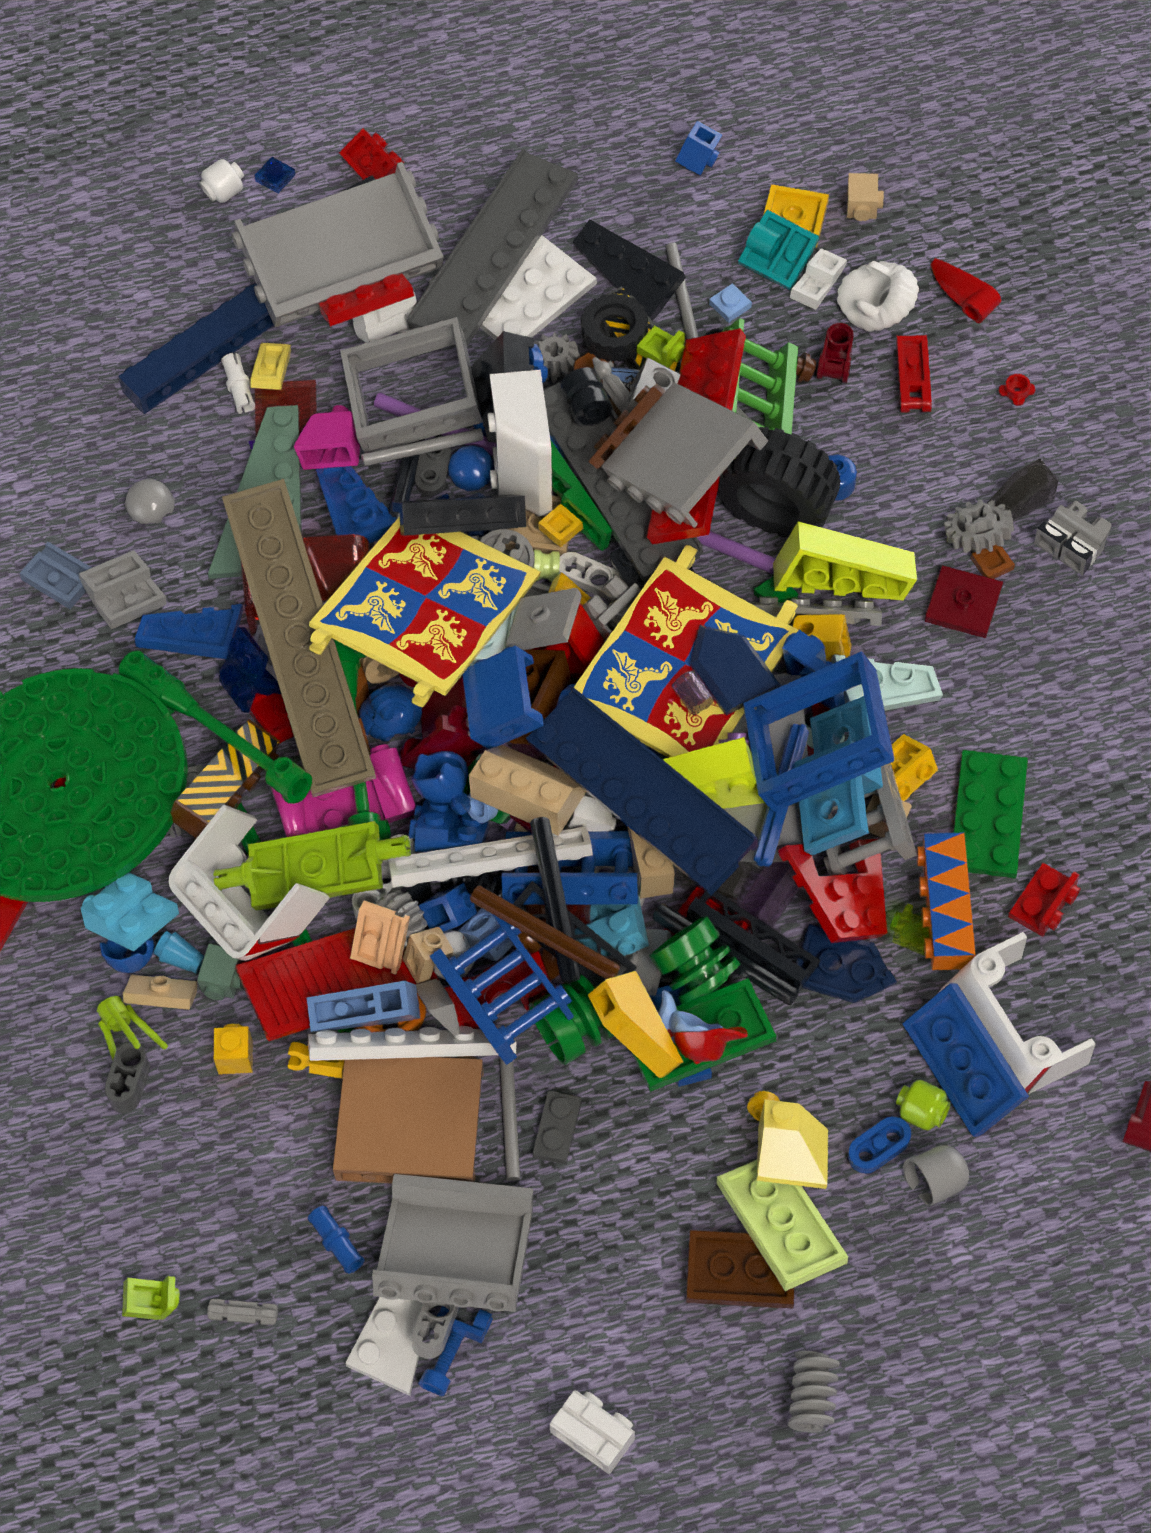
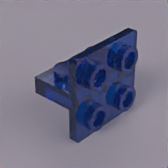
M238 627L235 636L230 641L229 653L225 664L219 672V682L241 712L249 713L256 693L269 696L271 694H281L278 681L265 669L268 663L267 655L245 627Z

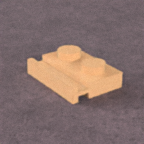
M364 900L359 908L350 958L382 969L384 966L392 969L391 973L396 974L401 965L410 916L405 915L404 918L395 915L396 911Z

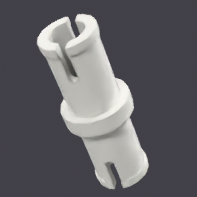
M233 353L225 355L221 362L228 379L226 386L233 395L237 412L239 414L243 412L241 407H243L244 412L254 410L256 406L249 389L251 382L249 376L244 373L240 355L237 353L235 355Z

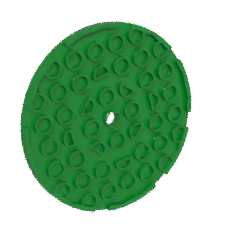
M86 668L62 669L41 673L21 680L22 685L4 694L0 691V896L26 902L61 901L94 892L113 883L138 866L163 840L173 824L171 815L173 804L186 789L188 774L187 752L180 730L167 707L156 695L132 679L113 673V675L96 673L93 669ZM66 778L65 787L51 788L56 779Z

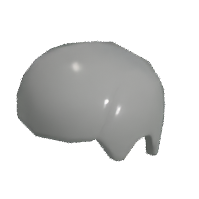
M152 478L136 482L128 490L125 509L130 517L138 523H160L166 514L173 512L175 498L164 483Z

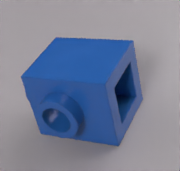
M696 121L675 162L701 176L706 166L712 168L720 153L715 149L722 134Z
M464 883L440 891L419 905L420 910L424 911L423 916L427 921L429 929L440 927L444 932L460 926L477 914L474 903L470 901L471 894L467 891Z

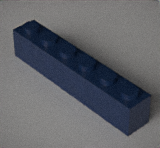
M256 283L247 286L243 292L231 300L222 303L218 309L206 317L200 318L193 326L175 335L171 341L159 349L153 350L146 358L134 366L128 367L118 376L122 392L143 414H146L219 364L225 355L235 353L274 326L265 303L260 304L254 291V286H257Z

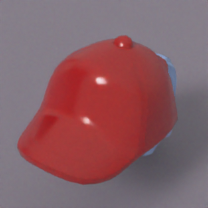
M666 990L662 991V1004L659 1010L662 1022L681 1054L693 1060L695 1064L717 1061L723 1055L727 1042L748 1036L747 1030L743 1027L725 1029L720 1024L710 1025L693 1014L678 1011L672 995Z

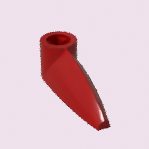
M934 258L930 266L941 288L961 306L964 314L976 323L980 324L1001 303L1000 294L991 285L937 258Z

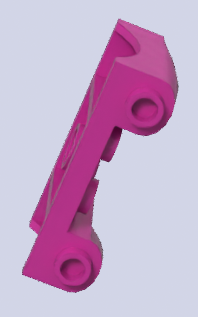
M388 744L372 748L370 750V758L376 779L366 782L370 811L379 814L381 820L387 819L389 823L414 816L416 805L397 748H389ZM353 786L313 797L311 790H309L307 796L301 802L295 804L285 802L281 794L271 787L286 837L340 828V826L348 824V818L357 813Z

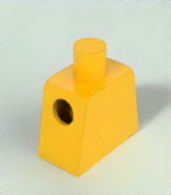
M798 615L794 618V628L801 630L808 636L814 635L822 641L825 646L826 661L831 662L834 654L845 655V658L850 656L851 641L845 615Z

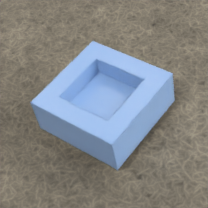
M733 283L709 299V305L728 323L752 307V302Z

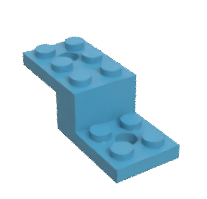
M864 696L810 718L814 754L794 762L795 768L872 735ZM849 731L848 739L840 743L844 733ZM881 767L799 801L805 852L815 855L869 833L864 795L883 788ZM838 806L836 815L828 819V815L833 807Z

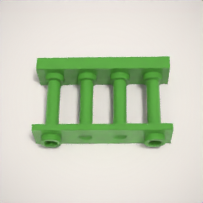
M737 319L730 326L725 327L722 332L739 328L744 332L745 320ZM745 339L743 351L767 362L769 376L741 362L732 411L736 413L737 401L764 413L765 426L755 422L758 428L768 427L770 430L778 428L784 430L785 433L792 434L798 346L788 342L779 350L772 352ZM740 376L765 387L767 401L739 388Z

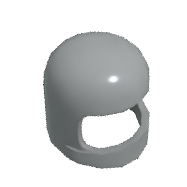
M940 1145L918 1156L914 1155L908 1158L903 1165L904 1178L913 1190L920 1183L915 1164L923 1173L931 1193H924L918 1196L929 1206H933L961 1192L969 1181V1169L964 1157L957 1149L948 1145Z

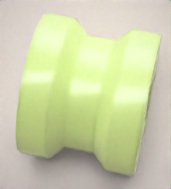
M533 550V568L541 572L540 577L536 581L542 578L553 582V579L559 575V551H552L550 554L542 553L541 550Z

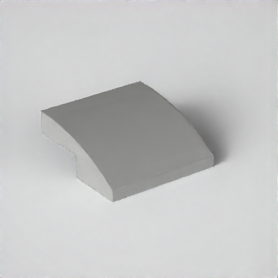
M134 550L79 573V579L84 589L111 629L153 612L167 604L166 596L150 578L149 567Z

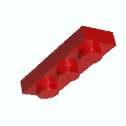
M401 273L399 275H389L382 281L371 285H361L354 291L343 295L331 296L327 301L318 304L321 315L331 327L413 297L414 292L410 282Z

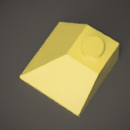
M765 1099L758 1125L757 1181L826 1189L828 1179V1129L798 1103Z

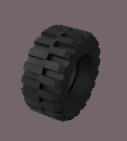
M759 427L768 442L761 450L748 444L741 450L720 475L717 490L718 498L722 500L723 506L727 510L733 511V515L739 520L743 519L748 525L754 528L755 526L761 528L764 532L770 534L773 532L779 536L787 537L791 534L798 521L822 528L840 489L841 480L833 460H829L827 453L817 449L816 444L809 440L801 439L797 434H788L778 428L770 430L768 427Z

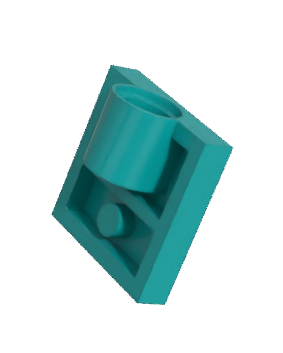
M766 210L760 222H757L751 230L738 264L791 291L816 247L819 236Z

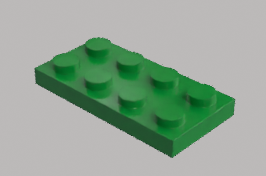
M969 750L962 751L954 833L964 832L968 873L1008 878L1017 877L1028 758Z
M749 978L676 1007L678 1011L693 1014L710 1025L720 1024L725 1029L743 1027L747 1030L748 1036L746 1038L727 1042L720 1059L695 1064L693 1060L682 1055L677 1048L683 1063L665 1077L659 1078L633 1053L632 1055L649 1091L652 1092L776 1042L777 1036Z

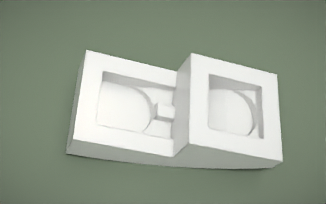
M821 248L808 262L806 273L792 288L790 298L816 310L841 275L847 260Z

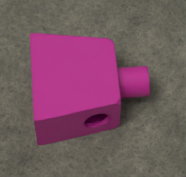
M336 405L329 413H317L310 417L294 445L303 470L358 466L360 444L356 435L353 414L348 408Z

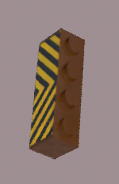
M250 719L236 732L274 761L279 758L276 751L280 740ZM226 743L175 800L171 810L173 823L197 839L222 805L234 809L239 806L243 799L241 795L245 790L251 792L261 779L260 773L264 769Z

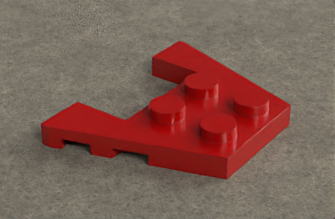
M877 839L857 840L849 845L850 850ZM804 844L786 845L778 850L782 861L788 860L796 874L792 877L798 888L804 887L813 901L809 906L831 943L875 939L887 934L881 853L856 862L855 865L858 871L856 874L820 877L818 876L812 855L804 851Z

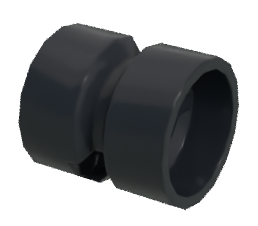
M590 367L579 368L563 378L561 390L566 402L570 405L569 409L577 425L591 427L600 424L610 416L612 404L595 369Z

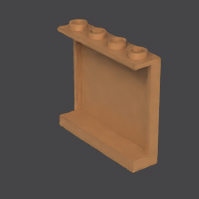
M474 1056L345 1060L333 1164L336 1181L392 1184L395 1173L475 1182L474 1168L482 1076H484L483 1060L477 1059Z

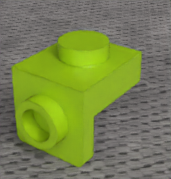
M654 325L637 345V353L646 359L650 358L669 368L674 361L678 362L683 357L684 348L686 347L685 333L678 330L672 336Z
M167 1276L163 1281L127 1278L123 1282L122 1316L163 1320L177 1308L180 1293L179 1289L175 1288V1277Z

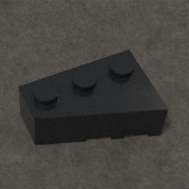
M503 331L471 366L477 391V400L480 405L483 426L485 427L488 442L497 443L496 432H489L488 413H494L490 374L534 370V366L529 365V348H534V338Z

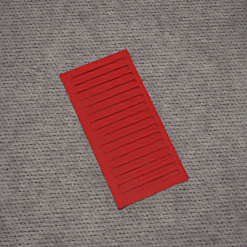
M353 928L235 965V970L263 1028L266 1039L272 1041L310 1028L307 997L400 981H407L416 985L414 978L403 961L406 947L403 950L401 965L396 974L391 973L392 969L384 966L382 969L356 961L350 958L356 929ZM434 970L432 971L430 980L438 979Z

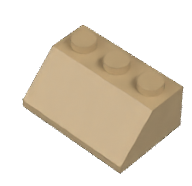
M504 745L485 750L469 774L471 798L528 823L535 818L547 817L550 820L552 833L558 836L586 793L584 789L560 769Z

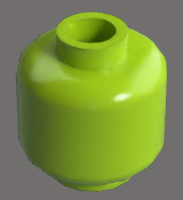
M916 1080L910 1087L904 1085L896 1101V1104L901 1106V1119L926 1131L933 1129L935 1126L940 1128L951 1106V1103L947 1101V1093L943 1089L923 1080Z

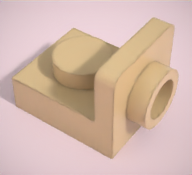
M440 927L409 936L403 961L416 984L430 981L435 966L430 955L440 948L447 958L453 955L454 950Z

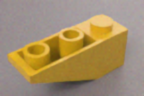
M636 971L606 979L588 994L603 1026L659 1078L665 1077L683 1063L676 1046Z

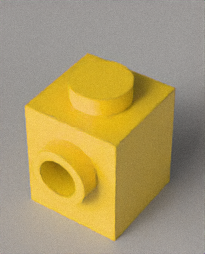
M227 1024L223 1028H214V1062L218 1074L253 1073V1040L248 1026Z

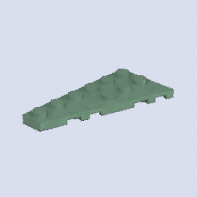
M298 405L267 407L237 492L284 479L302 535L300 461L294 448L295 442L300 436ZM229 519L226 521L208 572L209 579L246 577Z

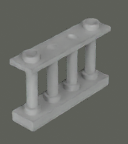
M891 763L881 766L883 788L864 795L865 798L875 794L879 796L881 804L877 805V809L866 813L868 827L883 821L887 823L889 831L885 833V837L843 854L840 845L826 850L828 856L824 857V862L831 876L848 874L847 866L888 849L892 851L897 850L904 860L917 856ZM838 806L833 807L832 811L838 809ZM831 813L828 815V819L833 818Z

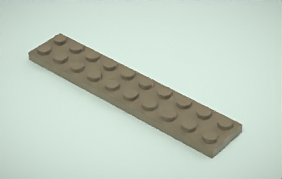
M277 480L222 496L303 767L312 776V786L310 788L312 796L317 797L376 779L334 639L331 638L321 655L309 650L310 645L313 643L310 641V638L315 629L309 627V622L323 607V603L285 480Z

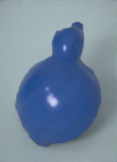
M439 751L429 755L420 754L415 765V772L411 777L412 783L420 796L433 803H449L452 811L457 815H464L470 811L471 800L463 792L468 778V767L462 756L451 751Z

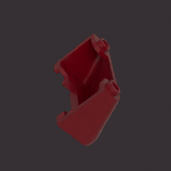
M399 673L402 681L408 686L414 688L419 683ZM463 674L446 696L433 691L426 705L422 707V740L411 738L402 745L401 763L402 766L415 769L420 754L429 755L439 751H451L461 756L484 748V746L470 737Z

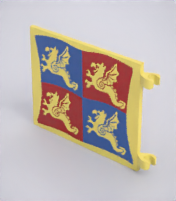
M399 516L309 622V627L315 629L310 638V641L313 643L310 645L309 650L321 655L331 638L419 682L414 687L413 693L415 696L412 698V703L419 707H424L433 691L444 696L447 695L514 610L520 599L525 596L540 577L541 572L462 532L401 535Z
M690 545L684 547L676 562L667 557L663 558L574 686L576 690L641 743L668 758L721 744L719 740L728 739V733L733 732L745 714L744 707L726 716L690 667L700 625L744 635L771 672H773L784 655L782 647L787 637L792 633L798 632V629L789 625L795 617V611L798 607L796 603L786 600L777 617L759 609L690 571L689 569L694 564L695 555L697 554V549Z

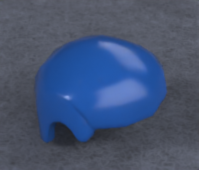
M476 445L462 446L452 454L448 464L450 479L456 487L465 491L479 490L491 482L490 470L495 469L491 455L484 448Z
M151 937L135 951H132L131 956L125 958L128 949L111 940H108L106 943L101 942L99 947L102 957L110 967L120 973H134L140 971L149 962L154 953L155 945Z

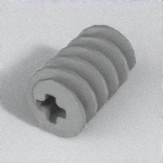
M815 1351L795 1352V1357L798 1360L794 1363L793 1368L796 1375L793 1376L792 1385L795 1389L791 1391V1399L794 1403L790 1405L789 1413L793 1417L788 1420V1426L796 1431L819 1433L823 1431L825 1425L834 1424L835 1419L825 1415V1411L835 1410L836 1404L827 1401L826 1397L836 1396L837 1390L827 1386V1383L838 1381V1375L829 1372V1369L838 1368L840 1362L826 1354Z

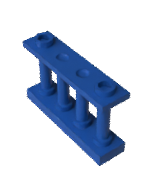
M588 831L593 855L585 856L578 860L566 859L558 861L566 905L638 904L637 873H628V866H633L629 831ZM506 832L505 839L532 834L530 832ZM528 866L517 867L514 869V873H502V898L511 904L516 901L532 881L543 889L540 873H528ZM561 866H581V873H561ZM595 866H615V873H595ZM533 892L523 905L545 904Z
M493 915L500 927L457 958L452 956L448 959L440 948L430 955V958L507 1065L517 1058L510 1045L515 1043L514 1038L558 1007L568 1020L572 1019L574 1015L567 1006L572 1000L561 985L554 988L518 939L517 935L521 931ZM509 938L516 948L515 951L473 981L471 979L463 981L461 975L465 973L464 969ZM523 961H526L533 971L532 974L490 1004L486 1001L480 1005L477 998L482 995L480 993L482 990ZM542 983L550 996L506 1028L502 1025L497 1029L493 1023L498 1019L497 1015Z

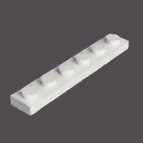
M587 826L562 830L559 836L552 833L557 861L566 859L578 860L582 857L593 855ZM533 835L388 859L393 888L400 886L411 887L418 883L442 882L455 877L479 876L486 872L510 871L517 867L538 865Z
M459 1026L460 1032L456 1036L449 1030H439L434 1027H425L419 1031H404L400 1028H390L385 1032H370L366 1029H356L350 1033L321 1030L316 1034H308L310 1061L498 1055V1053L481 1029H473L468 1026ZM514 1038L515 1043L510 1045V1047L516 1054L517 1042L516 1038Z

